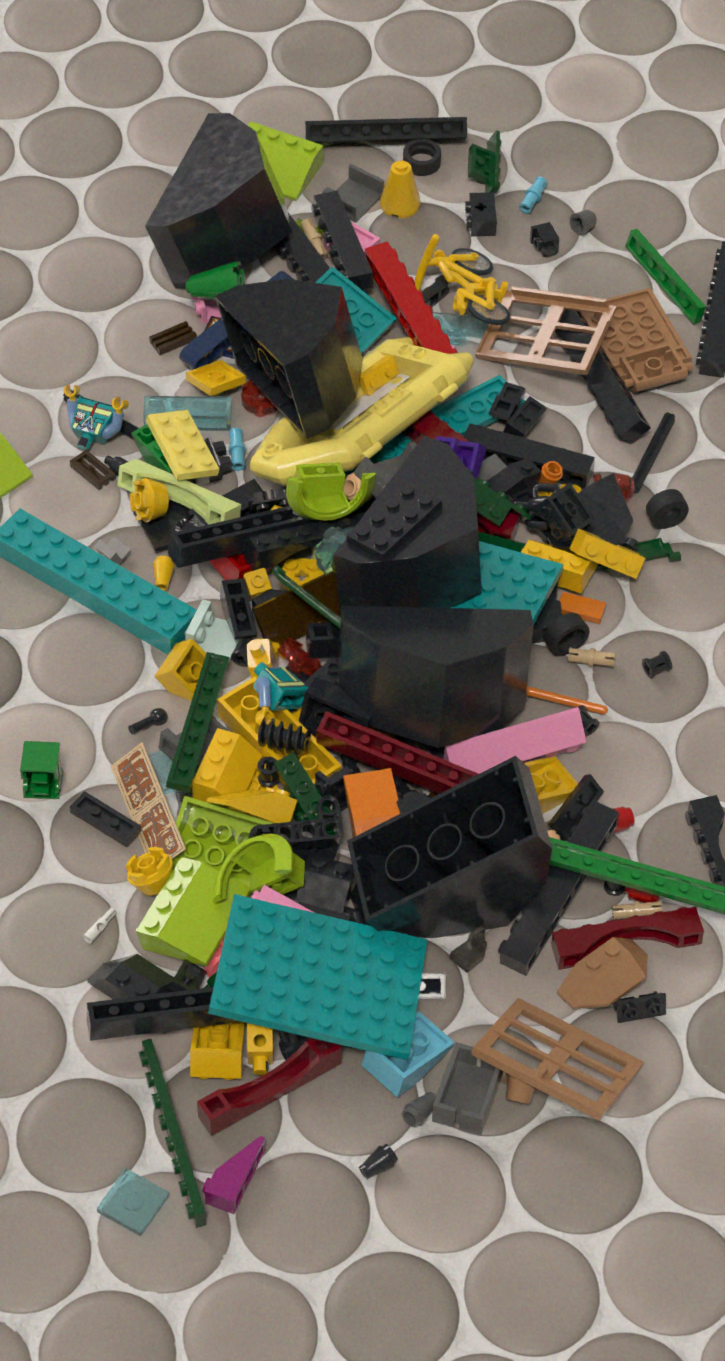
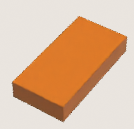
M562 592L559 600L561 602L562 614L577 613L583 620L597 624L601 623L607 603L567 592Z

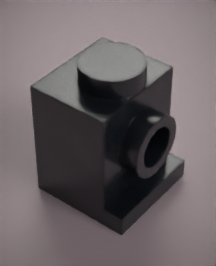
M547 222L531 226L530 243L534 244L536 250H539L543 257L557 254L559 250V237L552 224Z

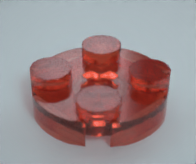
M250 380L243 385L241 403L247 411L254 413L257 417H264L278 410L266 397L260 398L258 396L260 394L264 395Z
M287 638L277 651L290 661L288 666L293 671L299 673L301 670L312 676L322 667L319 659H311L308 653L301 649L303 644L295 639Z

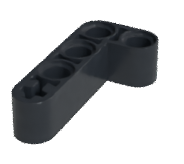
M323 796L317 804L314 820L257 825L251 829L248 839L263 834H284L288 837L287 841L292 851L333 847L338 844L343 833L340 804L333 796ZM322 807H329L332 813L324 812ZM331 829L336 835L330 836L325 830ZM302 832H309L312 838L304 837Z

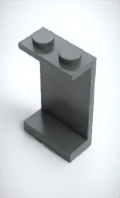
M415 442L409 443L400 456L375 464L368 457H364L354 471V474L361 480L362 473H376L372 495L377 498L417 444Z

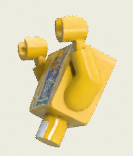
M263 638L250 641L247 644V659L251 678L254 676L258 678L254 673V669L262 662L269 668L279 667L278 654L283 659L295 654V652L289 650L294 644L288 641L279 646V643Z

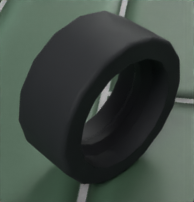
M428 139L412 140L403 149V161L411 165L414 175H431L440 168L441 149L438 144ZM427 154L433 158L426 161H418L413 159L412 156Z
M568 613L557 618L548 626L544 634V640L554 654L564 656L570 654V647L579 649L588 639L590 630L580 615Z

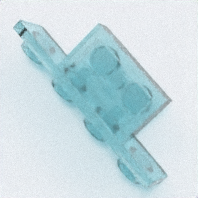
M432 312L433 317L439 320L443 333L448 335L450 344H461V342L466 341V337L483 338L489 325L478 320L473 315Z

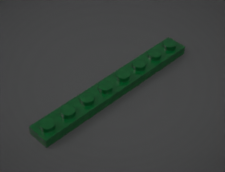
M210 652L206 653L167 778L166 788L186 793L190 792L229 663V657Z
M152 1039L143 1040L142 1051L138 1052L142 1067L147 1066L148 1072L145 1073L148 1088L153 1087L155 1094H151L154 1108L160 1109L161 1115L158 1116L160 1128L162 1131L166 1130L168 1137H165L168 1153L173 1152L175 1159L171 1160L175 1175L180 1174L181 1177L178 1185L181 1196H186L188 1204H185L188 1219L194 1220L196 1228L206 1226L205 1210Z

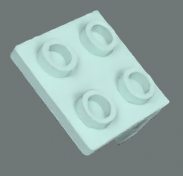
M202 599L185 632L186 640L193 639L206 653L210 652L227 656L230 662L231 654L236 650L239 639L234 640L226 620L214 617L211 602Z

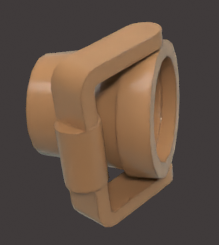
M503 1071L501 1082L507 1084L506 1098L530 1104L534 1092L540 1090Z

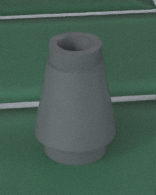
M427 1092L405 1105L402 1111L404 1121L411 1127L423 1125L433 1111L436 1095L432 1092Z

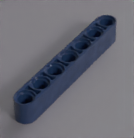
M280 271L268 281L295 279L285 271ZM222 318L186 345L180 352V360L192 370L211 363L231 347Z

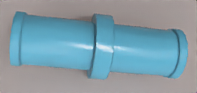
M537 177L531 188L527 189L525 198L519 205L521 212L529 214L535 203L540 201L541 194L548 185L545 178Z
M232 428L229 431L230 445L228 447L232 460V469L241 471L245 469L244 454L246 452V446L243 444V430Z

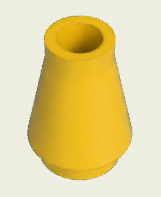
M158 556L153 562L155 586L164 591L169 588V582L175 568V564L169 556Z

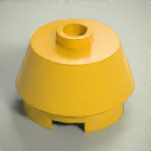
M148 478L135 480L133 482V485L136 486L135 492L130 493L131 511H136L137 514L135 519L149 522L164 516L169 504L166 486L163 483Z
M159 847L147 848L149 852L142 854L138 858L136 854L133 855L126 864L128 871L127 880L144 895L159 894L173 871L172 858Z

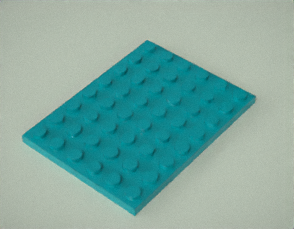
M234 894L208 1014L408 1060L428 939L394 931H377L372 926Z

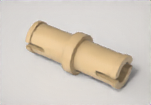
M311 218L305 219L300 223L305 235L322 258H327L329 254L322 242V235L317 232Z
M569 648L568 662L586 663L592 667L594 664L615 666V652L596 651L595 648H590V650Z
M634 901V904L612 905L613 920L628 919L636 915L644 916L663 911L661 907L662 902L639 903V901Z

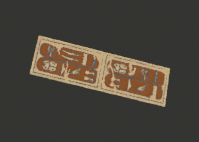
M142 742L115 762L111 769L131 819L141 825L142 831L138 834L144 852H149L147 848L159 847L173 859L186 848Z

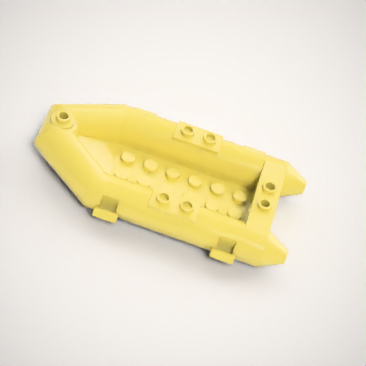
M409 337L385 340L362 358L361 373L389 354L394 356L399 374L410 377L339 430L329 428L306 439L286 417L282 418L271 427L250 462L252 473L261 479L287 486V479L295 477L296 465L340 462L344 472L355 469L364 457L370 459L389 441L438 403L443 402L467 381L474 363L472 355L468 352L446 354L418 347L413 344L412 339ZM395 377L390 381V383H399L403 380V378ZM360 383L358 386L357 397L353 402H355L357 399L364 395Z

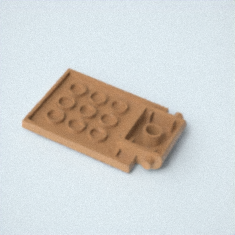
M651 288L607 299L608 304L617 306V309L601 346L627 388L630 387L635 393L688 377V371L693 370L692 357ZM581 312L589 326L596 328L602 314Z

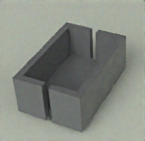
M456 1042L433 1104L432 1121L455 1127L457 1123L461 1130L482 1135L503 1071L481 1060L480 1067L476 1066L477 1057L471 1055L473 1047Z

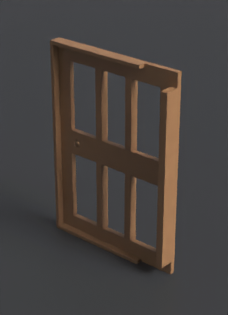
M512 286L511 291H506L501 302L508 311L513 302L550 308L544 320L510 315L508 322L541 326L537 336L534 337L500 332L502 325L489 324L476 350V358L587 375L617 306L609 305L607 299ZM496 308L491 319L501 320L505 318V315L500 309ZM565 309L602 314L596 328L559 322ZM556 329L593 334L589 344L552 339ZM496 338L533 343L528 355L491 350ZM548 345L586 351L581 363L543 358Z
M520 998L515 1000L477 1042L471 1052V1055L598 1121L604 1117L644 1065V1062ZM522 1014L528 1019L564 1037L557 1041L516 1019ZM512 1026L553 1047V1050L546 1054L507 1034L505 1031ZM498 1039H501L542 1060V1062L533 1070L491 1047ZM581 1045L624 1068L619 1073L576 1050ZM572 1057L614 1080L610 1085H607L566 1064V1061ZM561 1070L604 1093L595 1102L554 1081L552 1078Z

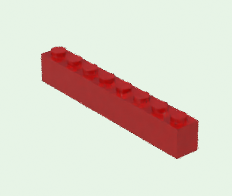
M388 241L365 248V256L372 269L373 278L408 337L412 339L413 344L446 354L458 353L456 348H452L448 335L444 334L441 330L439 320L433 317L430 305H426L422 292L416 289L413 277H409L405 264L399 261L396 249H392Z

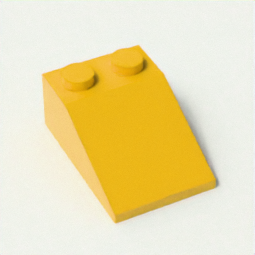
M556 756L524 763L530 768L542 814L564 803L578 784Z
M266 787L265 791L251 790L207 797L206 802L273 823H283L291 821L297 800L289 797L290 793L287 791Z
M246 1022L193 1028L190 1048V1077H198L199 1079H241Z

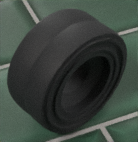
M667 489L655 494L646 505V513L651 523L658 529H667L678 525L686 518L689 512L686 500L682 493L676 489Z

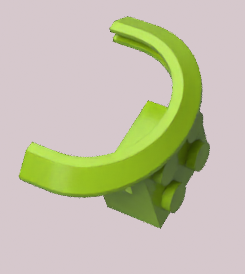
M340 462L296 465L295 477L287 479L286 498L290 507L304 518L317 521L339 519L358 510L369 499L374 488L376 473H362L359 491L348 502L343 491L345 473Z
M263 834L250 838L239 844L228 855L221 866L214 884L213 903L226 899L227 881L236 863L251 874L250 891L253 893L255 890L261 891L263 886L266 885L280 894H285L304 886L305 861L293 853L289 842L279 835Z

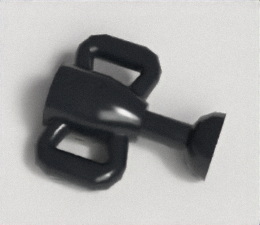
M550 483L536 484L531 491L532 498L528 501H515L510 494H506L510 502L524 506L528 514L531 515L529 520H525L527 528L531 530L550 529L547 522L532 520L535 516L539 517V510L536 505L549 497L538 496V492H553L552 494L559 490L558 485Z

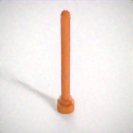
M527 686L526 696L574 708L583 705L588 709L587 711L602 715L608 712V708L605 705Z

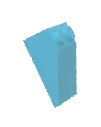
M418 1011L416 1012L408 1060L366 1051L361 1066L398 1098L415 1086L454 1046L455 1042Z

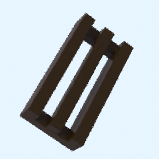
M185 321L149 336V341L157 353L163 355L189 344L197 337L195 331L193 332L192 327Z
M88 450L83 451L70 460V467L98 490L102 489L103 484L105 486L108 485L109 480L114 481L116 479L115 473ZM96 468L99 471H101L105 476L101 475L98 471H96Z

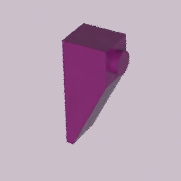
M259 1136L215 1169L211 1178L208 1177L202 1190L205 1193V1204L235 1214L266 1151L265 1137Z

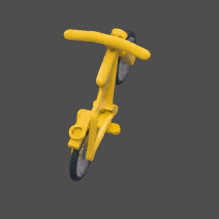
M437 234L432 235L414 280L416 289L418 291L421 289L427 267H438L447 282H457L463 286L455 294L453 311L459 312V315H464L467 308L475 318L491 325L506 324L510 320V313L501 302L507 291L508 282L503 281L500 289H497L498 285L495 283V278L480 277L490 274L493 270V264L489 258L478 251L467 248L456 249L449 257H446L443 250H436L434 252L440 237Z

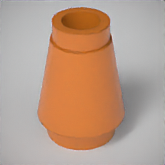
M555 461L545 463L542 466L538 483L555 484L563 475L561 465Z

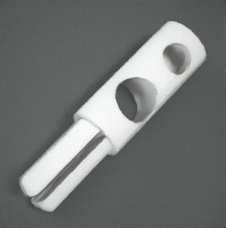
M110 908L83 935V939L91 944L116 915V910Z

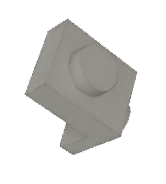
M116 537L107 545L101 540L94 545L99 554L118 565L131 552Z

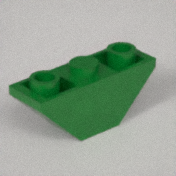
M148 424L133 431L132 437L145 463L173 474Z

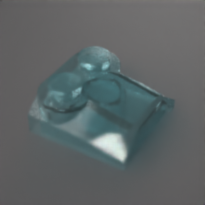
M332 526L324 532V539L315 547L316 552L314 553L317 566L322 572L332 567L334 554L345 541L346 535L355 526L344 529Z

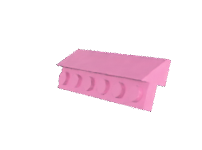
M578 707L445 746L444 760L480 774L515 755L523 763L553 757L565 752H574L581 748V744L587 743L580 710Z

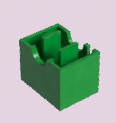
M24 741L20 766L24 798L60 799L63 776L60 742Z

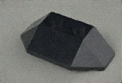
M134 954L103 963L89 977L87 983L111 999L173 992L168 987L174 977L141 955Z

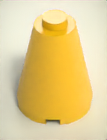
M400 160L391 165L381 194L380 208L388 216L392 217V214L398 215V218H408L417 213L421 199L411 165L406 161Z

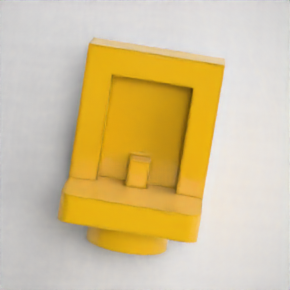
M265 568L243 575L249 600L272 589Z

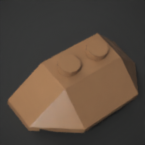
M613 937L574 965L557 990V995L573 1010L608 1007L646 980L648 954L632 939Z

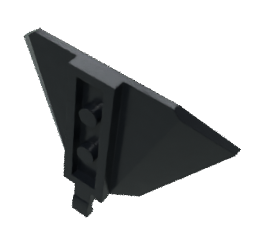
M614 473L583 488L578 495L595 520L581 530L594 534L614 545H620L636 552L637 547L635 546L638 544V541L631 537L627 538L633 518ZM551 528L546 532L550 545L561 550H570L569 548L576 535L574 534L560 543L558 539L552 536Z

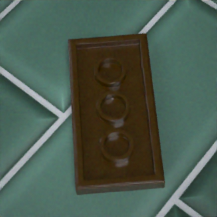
M330 571L300 585L340 617L337 579L334 572ZM292 590L252 608L263 639H270L272 642L279 643V646L305 635L307 623L331 622Z

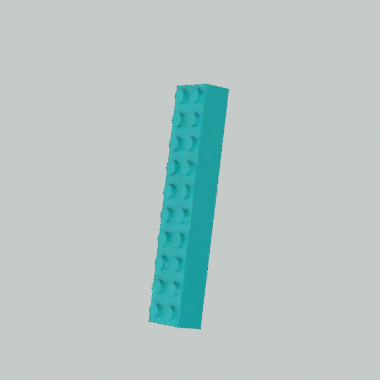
M21 508L0 527V557L167 655H169L175 644L186 641L185 632L197 609Z

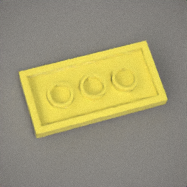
M188 410L147 415L146 422L177 481L218 475L219 467Z

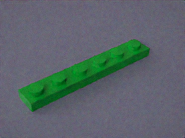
M638 229L631 230L625 247L693 324L700 323L706 309L705 304Z

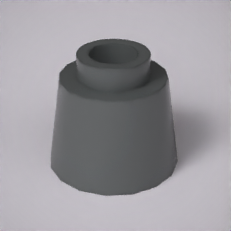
M590 210L574 213L570 216L571 228L576 234L583 235L595 226L597 217Z

